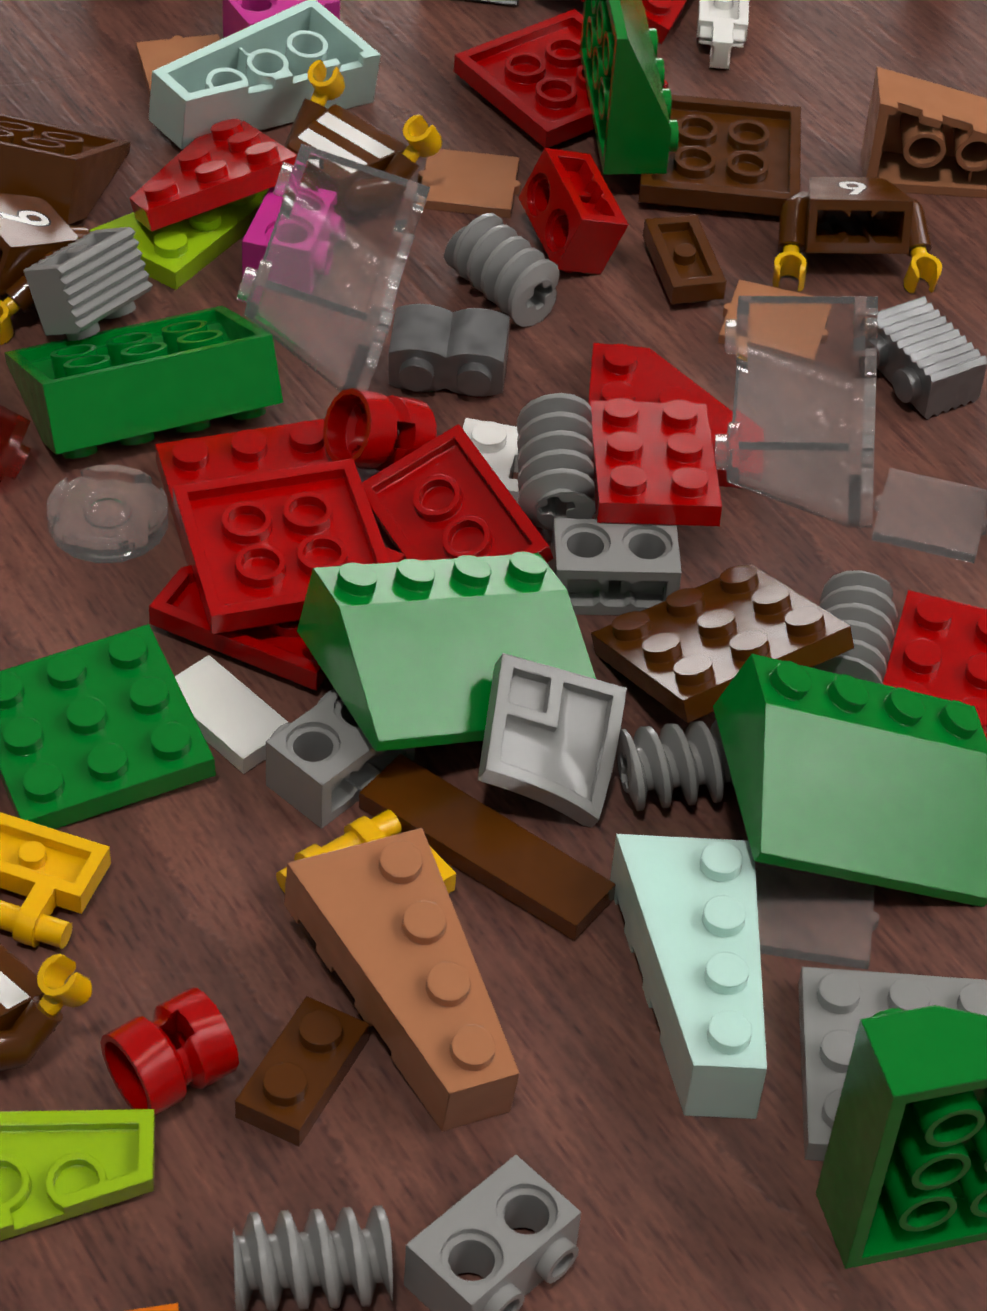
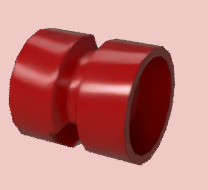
M356 388L342 390L334 397L327 409L323 429L326 452L332 461L354 459L356 468L366 470L377 469L379 471L437 436L434 413L427 403L419 399L396 395L385 396L379 392Z
M197 987L188 988L157 1005L154 1010L153 1021L144 1016L135 1017L104 1034L100 1042L106 1067L125 1102L131 1109H154L155 1116L183 1101L187 1094V1085L195 1089H204L236 1071L239 1065L238 1050L224 1017L213 1001Z

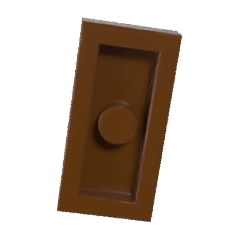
M697 214L645 219L643 239L670 303H697L700 301L724 299L727 281Z
M306 996L236 1098L235 1118L300 1147L369 1041V1023Z

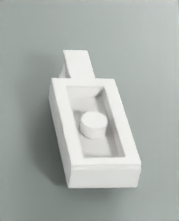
M699 0L697 37L699 38V44L711 45L709 67L729 69L732 47L743 48L748 31L749 0Z

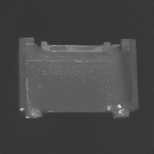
M301 144L294 165L283 162L273 194L283 197V201L265 255L261 259L258 269L246 267L236 298L238 301L247 303L244 315L262 330L271 333L273 339L341 392L350 388L368 390L395 312L393 305L405 263L415 237L414 233L423 212L430 187Z
M738 296L737 319H726L725 354H736L732 422H728L727 434H716L715 439L716 469L726 470L728 483L847 528H873L878 297Z

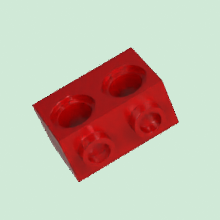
M544 148L518 198L549 259L558 265L559 270L567 273L582 272L601 275L629 224L591 154Z

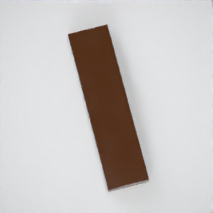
M399 754L359 792V808L374 817L388 809L391 810L400 821L401 833L423 828L429 845L443 860L574 941L614 899L615 883L402 754Z

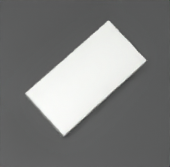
M210 655L175 676L207 743L243 774L266 760V741L270 739L278 727L288 723L287 720Z

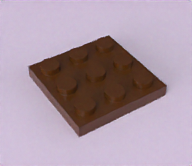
M671 94L672 108L670 120H677L678 149L677 152H669L666 174H641L638 202L654 203L663 207L675 205L706 208L716 212L737 211L758 213L768 217L780 216L784 202L800 192L801 107Z
M752 564L730 567L724 570L719 578L696 588L677 590L668 595L666 601L645 610L621 614L612 621V624L591 633L595 654L687 723L714 712L713 705L751 654L782 661H791L798 665L812 668L854 649L850 625Z

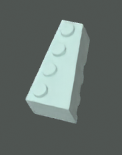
M306 0L153 70L149 121L180 149L187 147L195 138L211 133L210 128L224 120L240 119L241 122L245 121L258 130L294 122L304 99L310 100L314 92L307 72L311 64L316 60H322L327 69L326 77L323 81L328 80L332 76L334 68L338 67L345 82V89L341 96L335 100H327L325 104L327 109L334 104L348 109L372 103L381 54L318 1Z
M616 834L610 881L616 884L614 902L615 905H620L625 921L624 933L631 953L635 952L643 976L642 988L648 1007L653 1008L661 1031L659 1040L684 1116L756 1119L767 1072L756 873L755 861L753 860L749 841Z

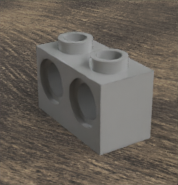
M554 518L551 552L554 559L550 561V568L566 587L575 615H621L627 612L642 611L666 601L668 595L679 590L682 572L677 525L597 523V519Z
M332 689L319 700L316 706L298 719L278 727L270 739L266 741V786L322 829L358 802L359 792L399 754L414 760L415 748L375 752L336 690Z
M514 1155L406 1244L404 1286L431 1311H519L525 1296L543 1280L550 1284L560 1279L576 1260L579 1252L576 1245L581 1211L520 1157ZM524 1227L532 1229L537 1233L520 1234L512 1229ZM469 1272L478 1274L483 1279L468 1281L456 1275Z

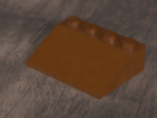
M0 114V193L39 197L46 200L60 217L70 225L87 218L128 155L131 142Z

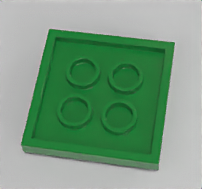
M149 624L0 671V779L18 818L57 829L216 776L214 757Z

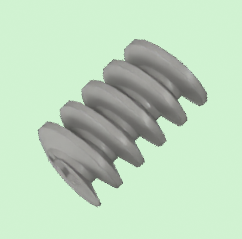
M487 213L475 218L469 225L459 229L448 242L443 256L447 265L454 268L475 289L482 292L502 312L509 315L516 324L522 327L533 326L542 322L550 313L557 296L555 288L560 275L558 265L549 259H545L544 254L538 249L531 248L530 242L521 236H517L516 231L507 224L504 225L503 220L494 213Z
M555 393L538 397L523 407L517 418L519 506L535 526L553 531L554 518L591 519L596 511L595 501L592 500L595 496V486L592 480L594 477V464L592 462L594 454L593 444L591 443L593 432L592 425L590 424L592 421L591 406L584 399L573 394Z
M862 570L844 571L833 575L824 585L819 607L851 626L854 649L812 668L837 674H846L854 678L883 684L887 670L886 663L891 650L890 644L894 636L893 628L898 616L896 606L892 601L893 591L890 582L877 574Z
M716 720L710 730L703 721H691L686 727L685 734L678 724H665L660 731L659 737L651 726H640L635 732L634 739H632L626 729L620 730L616 750L619 776L624 791L629 793L637 811L644 810L648 791L655 790L662 808H670L674 788H681L688 805H696L700 785H706L714 803L722 801L725 783L731 782L734 788Z
M381 1205L371 1208L365 1229L360 1228L351 1207H343L340 1210L334 1230H329L320 1209H311L303 1232H298L289 1210L280 1211L272 1234H267L258 1212H250L248 1214L242 1235H236L233 1229L235 1311L247 1310L253 1290L260 1291L268 1311H277L285 1288L291 1289L299 1310H308L315 1287H322L331 1309L339 1308L346 1285H353L362 1307H370L377 1283H384L392 1301L391 1231L389 1219Z

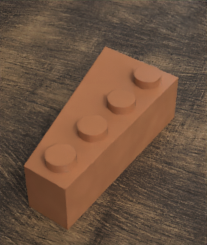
M877 66L861 148L863 177L886 179L904 193L987 198V98Z
M423 828L288 862L284 906L297 924L302 922L316 942V952L330 972L336 971L355 998L354 1006L364 1021L369 1023V1027L372 1025L375 1027L392 1051L391 1059L441 1131L510 1112L520 1073Z

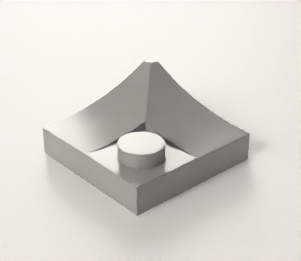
M502 653L494 665L477 781L498 786L536 800L565 814L581 825L592 828L600 819L621 730L627 688Z

